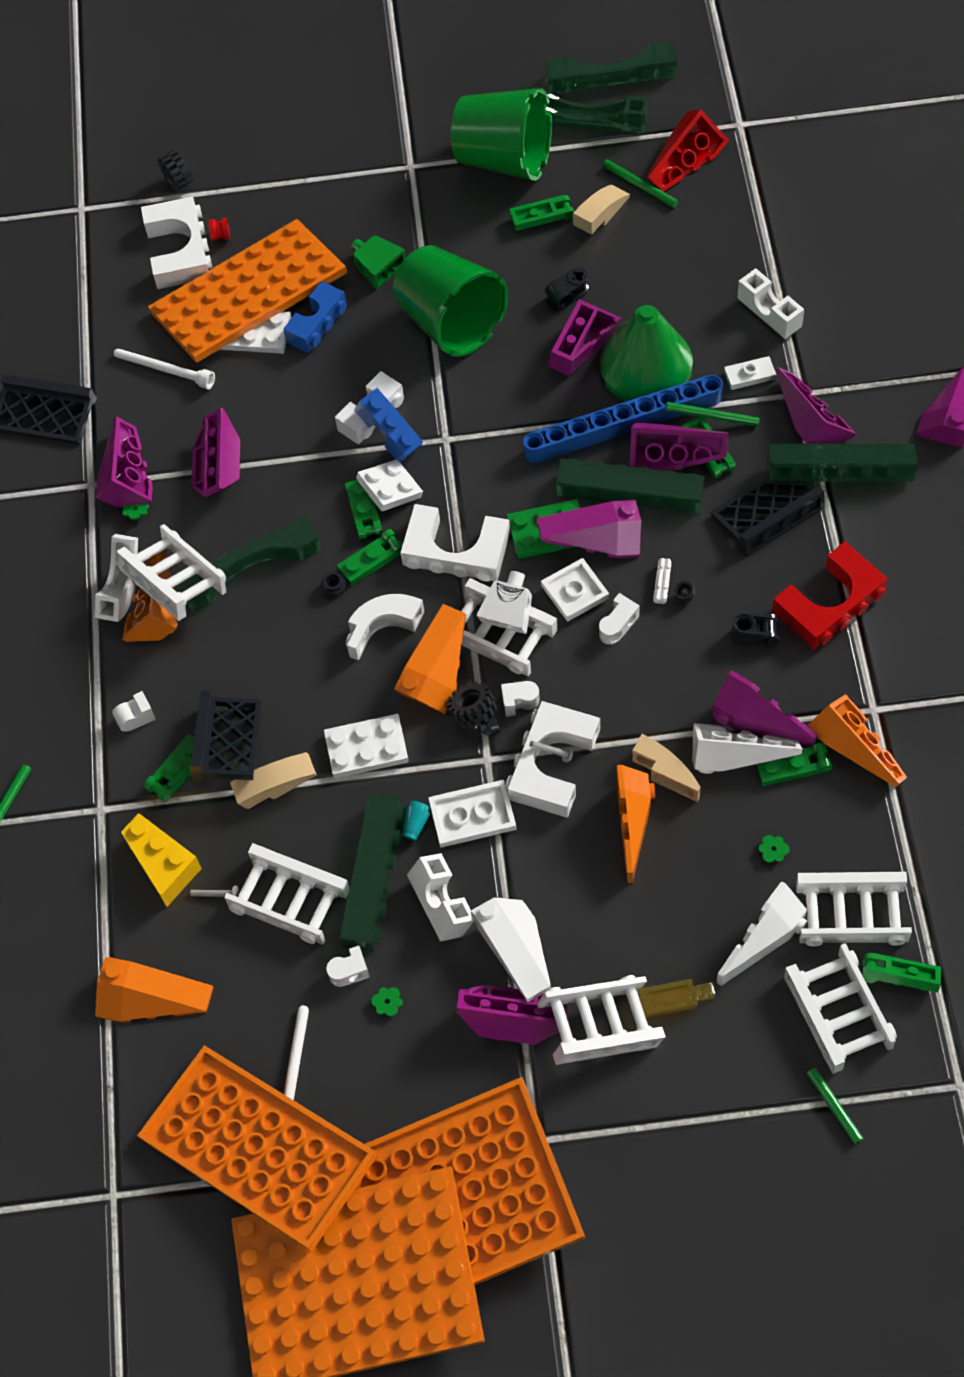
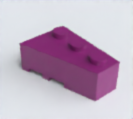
M579 299L551 351L548 367L570 376L618 330L621 317Z

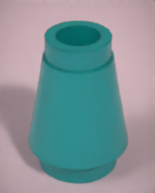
M410 801L409 805L405 806L401 837L410 841L417 840L430 816L428 812L430 807L417 801Z

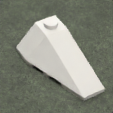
M693 724L692 761L694 769L701 773L711 774L713 771L721 772L802 754V747L798 740L772 735H764L762 739L751 734V731L742 730L741 733L736 734L727 732L728 727Z
M781 881L761 910L763 912L758 919L759 923H751L747 929V933L743 938L745 944L743 946L738 944L718 972L717 983L720 986L790 940L794 933L800 934L801 929H804L807 920H805L807 909L784 882Z

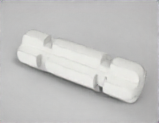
M660 558L657 566L653 601L656 604H665L667 602L671 560Z

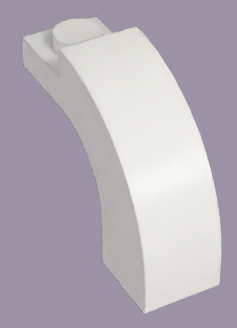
M118 534L112 536L109 575L103 589L95 595V618L118 622L128 611L137 584L119 569L116 551L125 547L132 554H138V538Z
M388 594L371 599L360 606L348 621L350 633L346 640V647L348 648L349 657L359 660L370 637L381 628L397 626L415 632L424 614L423 600L404 594Z

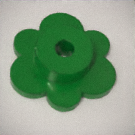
M149 504L123 506V516L129 517L131 520H137L147 514Z
M771 835L764 836L763 844L759 846L758 850L763 854L762 858L765 862L772 863L774 860L782 862L784 856L789 853L790 848L788 844L783 843L784 840L781 836L775 838Z
M394 987L390 989L380 988L379 994L374 995L371 999L372 1005L377 1007V1014H386L389 1017L395 1016L398 1008L403 1005L402 999L399 998L400 992Z

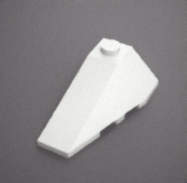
M494 897L471 910L476 919L475 923L478 931L527 1002L542 995L551 988L536 919L523 900Z

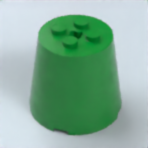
M536 88L462 96L456 104L451 126V144L456 161L460 164L526 180H538L542 175L541 166L547 164L552 136L551 112H547L546 104L549 103V98L543 89Z
M433 245L422 246L409 254L398 268L393 282V296L398 305L442 351L454 357L468 355L482 347L493 336L491 331L497 321H502L507 308L508 289L502 277L491 270Z

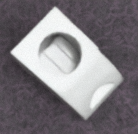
M523 681L501 684L506 717L515 716V709L532 710L538 706L540 701L539 688L534 682Z
M142 691L133 695V700L119 704L113 709L112 714L121 731H131L156 720Z
M360 946L350 948L351 956L335 957L327 964V974L332 984L342 987L370 978Z

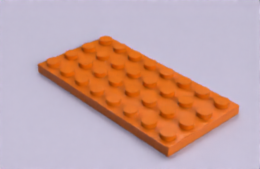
M296 219L149 305L148 308L154 318L189 356L198 363L245 333L268 321L273 316L308 297L321 281L329 284L347 273V269L323 243Z
M205 1045L137 1135L142 1141L311 1252L378 1156L373 1149Z

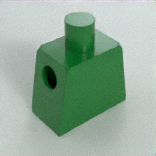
M372 236L366 243L356 239L351 244V250L354 252L355 268L377 290L397 273L398 268L406 258L405 250L402 247L378 236Z

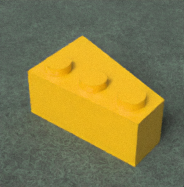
M139 813L121 832L127 845L166 907L170 905L202 869L195 855Z

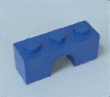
M323 281L320 282L309 296L311 309L316 314L305 317L295 313L283 328L286 343L308 354L314 347L318 346L322 336L332 328L334 321L345 312L347 307L344 291Z
M378 387L360 400L354 411L368 428L373 425L382 432L386 439L384 447L400 463L416 452L422 445L423 441Z

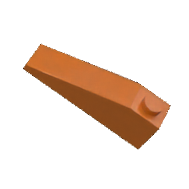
M166 549L147 559L145 565L152 567L168 558ZM170 568L158 574L161 579H169L171 577ZM140 588L132 600L136 606L133 614L129 613L127 615L122 640L126 642L161 641L168 634H172L176 630L178 625L177 619Z
M445 604L441 606L404 667L394 688L398 693L446 714L448 710L447 703H449L448 698L449 696L453 697L452 692L457 689L456 680L460 666L459 657L463 642L465 613Z
M846 694L828 705L808 724L811 730L817 734L818 740L896 787L907 778L891 753L881 749L879 746V736L876 732L871 733L864 724L867 721L866 717Z
M617 765V794L627 883H633L649 817L651 799H655L654 783H649L647 773L624 765Z
M105 957L97 981L96 1018L124 1023L141 1018L149 1020L166 1015L182 1016L206 1013L214 987L131 961Z

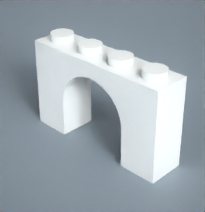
M193 196L141 207L148 238L173 233L183 234L190 238L189 243L180 251L150 258L157 289L189 283L208 272L209 269H212L210 255L206 256L205 252L209 251L207 239H202V235H206L203 221L199 222V218H202L200 205H195Z
M414 505L401 550L403 566L411 569H426L434 573H450L458 577H473L481 581H498L510 535L508 519L485 516L477 543L467 551L450 553L440 549L434 542L440 523L438 508Z
M542 701L539 709H534L531 717L532 728L524 734L522 745H524L522 753H517L514 761L515 772L513 775L508 776L505 787L508 790L509 800L568 818L576 797V784L543 774L535 764V759L541 750L530 747L529 743L530 741L545 745L566 743L593 751L600 732V718Z

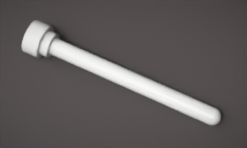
M122 349L114 350V356L194 380L199 387L204 389H211L215 381V373L206 369L196 372Z
M304 1005L298 1008L284 1088V1095L294 1100L309 1013L308 1007Z

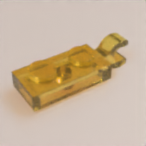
M692 979L638 989L645 1018L698 1008L697 1000L706 1001L715 998L713 983L693 986Z

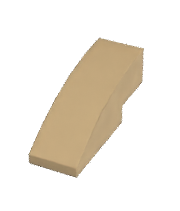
M613 185L600 189L573 213V225L592 235L601 224L605 226L628 200L630 194Z
M642 734L633 749L632 761L651 770V781L698 802L700 798V785L693 774L671 751L657 741Z
M305 752L254 770L253 780H234L230 784L238 805L250 809L269 797L274 800L316 776V772L309 754Z

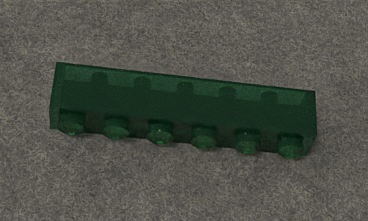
M769 444L766 461L769 481L914 482L918 466L914 444Z
M561 458L556 488L557 496L604 502L635 500L637 506L700 513L705 476L694 473H675L670 470L659 471L646 467L635 468L622 464L610 465L597 461L586 462L577 459Z
M369 793L340 934L343 948L350 949L360 946L362 951L374 952L376 943L380 944L382 928L379 927L380 919H384L386 916L387 903H384L385 894H390L392 881L389 878L390 870L395 869L396 854H393L394 847L399 846L401 831L398 830L399 822H404L405 807L402 806L401 799L398 796Z

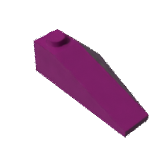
M964 366L922 414L916 432L917 436L963 448Z
M779 367L776 369L775 372L795 429L802 437L801 442L810 449L815 447L824 451L856 435L839 415L834 416L826 410L828 405L811 395L812 390L794 373Z
M117 416L113 420L97 478L96 498L114 507L150 504L152 502L153 484L151 479L147 478L145 472L148 467L146 461H142L140 451L142 446L137 428Z
M634 423L631 427L629 475L657 476L661 473L726 458L728 432L663 424Z
M635 500L611 501L536 519L540 539L543 542L569 548L572 545L586 548V552L594 553V551L608 553V557L631 558L639 557L641 518Z
M730 671L713 704L712 716L719 724L729 726L738 731H751V734L761 737L772 735L798 740L801 747L804 748L816 744L817 734L794 715L789 714L786 716L782 713V710L778 707L779 703L774 699L767 701L758 693L760 688L734 671Z

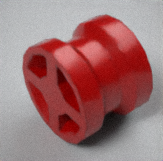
M227 217L219 221L209 219V232L212 242L221 238L230 240Z

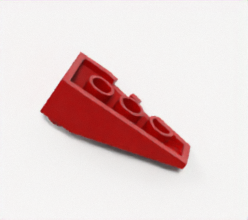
M701 109L687 111L671 133L647 178L656 188L664 192L692 171L699 169L707 161L714 159L729 139Z

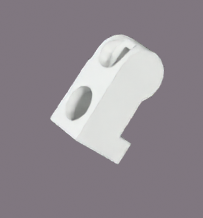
M619 593L613 600L612 613L601 619L599 623L600 640L608 645L617 643L639 618V605Z

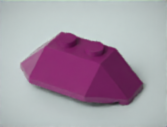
M219 408L203 417V426L198 432L193 446L192 489L204 497L220 491L240 479V438L223 408Z
M481 985L468 990H459L456 1012L480 1037L535 1045L559 1032L552 1007L538 1008L537 1003L544 994L527 1002L520 990L514 988ZM563 1004V1008L567 1018L568 1006Z

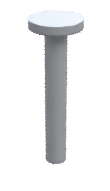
M530 741L529 743L530 747L562 756L564 762H569L572 759L573 749L570 747L561 750L535 741Z
M233 886L232 890H191L190 896L225 897L226 893L238 897L239 888L238 886Z

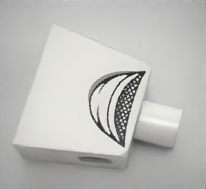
M511 571L507 583L497 580L493 582L477 613V617L481 622L526 634L532 594L527 588L522 587L525 575L517 571Z

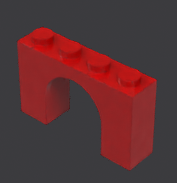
M846 541L827 555L825 566L847 588L850 597L844 603L835 607L818 606L807 599L792 584L773 599L772 612L812 649H816L820 644H827L837 630H844L850 624L853 617L862 615L868 609L870 603L874 600L879 601L887 592L888 578Z

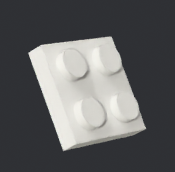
M398 459L360 471L356 477L357 481L381 511L421 498L423 493Z
M583 558L541 581L542 588L567 622L609 599L608 591Z

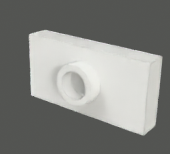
M769 356L724 367V374L731 390L776 379V372Z

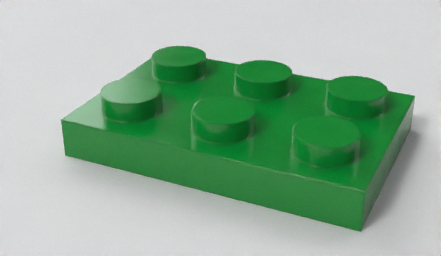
M575 499L507 514L517 558L522 559L568 549L569 547L541 541L536 519L580 509L578 500Z

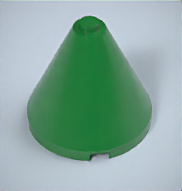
M650 305L639 307L606 341L600 353L599 370L600 375H602L605 381V386L611 393L624 401H630L689 382L692 374L693 359L687 342L662 314Z

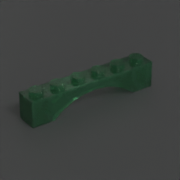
M673 42L650 45L637 56L612 64H587L567 57L545 60L549 94L677 76V58Z
M519 85V89H518V90L536 89V88H537V89H542V88H541V87H532V86H522V85ZM545 91L549 98V103L546 104L547 112H551L552 124L645 133L649 98L626 96L620 100L605 104H580L558 98Z
M305 516L292 521L285 527L269 532L268 535L258 540H252L235 551H229L224 556L214 561H209V563L216 569L223 571L226 577V585L235 575L253 565L279 559L301 561L322 549L318 535ZM195 574L178 584V590L182 593L204 579ZM210 587L188 600L186 605L190 612L193 613L212 604L219 592L215 588Z

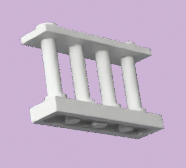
M163 524L160 526L162 540L140 553L132 554L125 547L116 551L118 565L124 574L174 618L180 621L186 617L185 605L188 600L210 587L215 588L222 595L225 594L226 577L221 569H216L183 541L176 531L170 530ZM166 548L174 553L152 567L146 566L143 563ZM180 561L189 566L167 580L161 579L158 574ZM195 574L204 579L182 593L172 589Z
M471 578L465 585L468 602L461 611L466 614L465 623L475 607L480 604L482 605L490 590V587ZM530 606L528 627L532 628L533 632L518 655L505 649L516 631L506 629L495 645L484 640L492 625L483 622L475 634L464 630L461 645L507 666L516 674L522 673L529 677L531 666L527 658L542 635L553 638L557 632V618Z
M252 843L248 853L254 866L238 897L226 893L224 898L229 910L240 916L247 914L300 935V938L307 943L314 944L317 942L323 945L325 938L319 927L333 899L338 896L346 899L350 891L348 881ZM268 868L275 871L277 876L262 906L248 902L263 870ZM293 878L300 882V886L285 916L271 911L286 880ZM316 887L323 890L324 895L309 925L296 921L295 918L309 890Z
M906 872L798 873L796 893L806 895L808 929H801L799 942L806 943L808 946H820L823 943L884 942L897 946L909 942L912 930L911 927L901 928L898 894L904 892L907 884ZM857 892L860 895L863 928H846L844 894ZM873 892H884L887 894L890 928H874L871 901V894ZM819 893H830L833 895L835 928H819L817 895Z
M846 943L840 945L839 959L807 972L799 971L797 965L794 964L786 967L784 978L832 1074L843 1070L847 1055L883 1041L887 1051L893 1049L896 1041L895 1038H897L893 1025L890 1022H886L858 968L859 961L853 950L849 951ZM845 968L852 981L851 983L820 996L811 995L807 987L810 982ZM856 992L858 993L864 1007L830 1021L828 1019L824 1020L820 1013L822 1006ZM870 1016L877 1031L844 1045L836 1044L832 1036L834 1031Z
M630 975L621 978L619 981L562 990L560 987H553L546 990L537 1005L538 1008L552 1007L562 1039L560 1046L553 1054L555 1064L656 1048L665 1038L663 1028L648 1026L637 994L647 982L646 977L635 978V976ZM627 995L637 1026L636 1031L627 1033L626 1030H623L613 996ZM602 998L612 1030L610 1036L602 1037L601 1034H598L588 1000ZM577 1002L587 1034L585 1040L576 1041L572 1037L563 1004Z

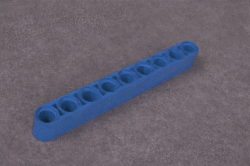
M708 375L531 432L523 440L525 459L530 463H539L631 433V427L634 423L659 424L685 415L665 411L666 402L701 408L715 406L719 404L722 398V380L716 375Z

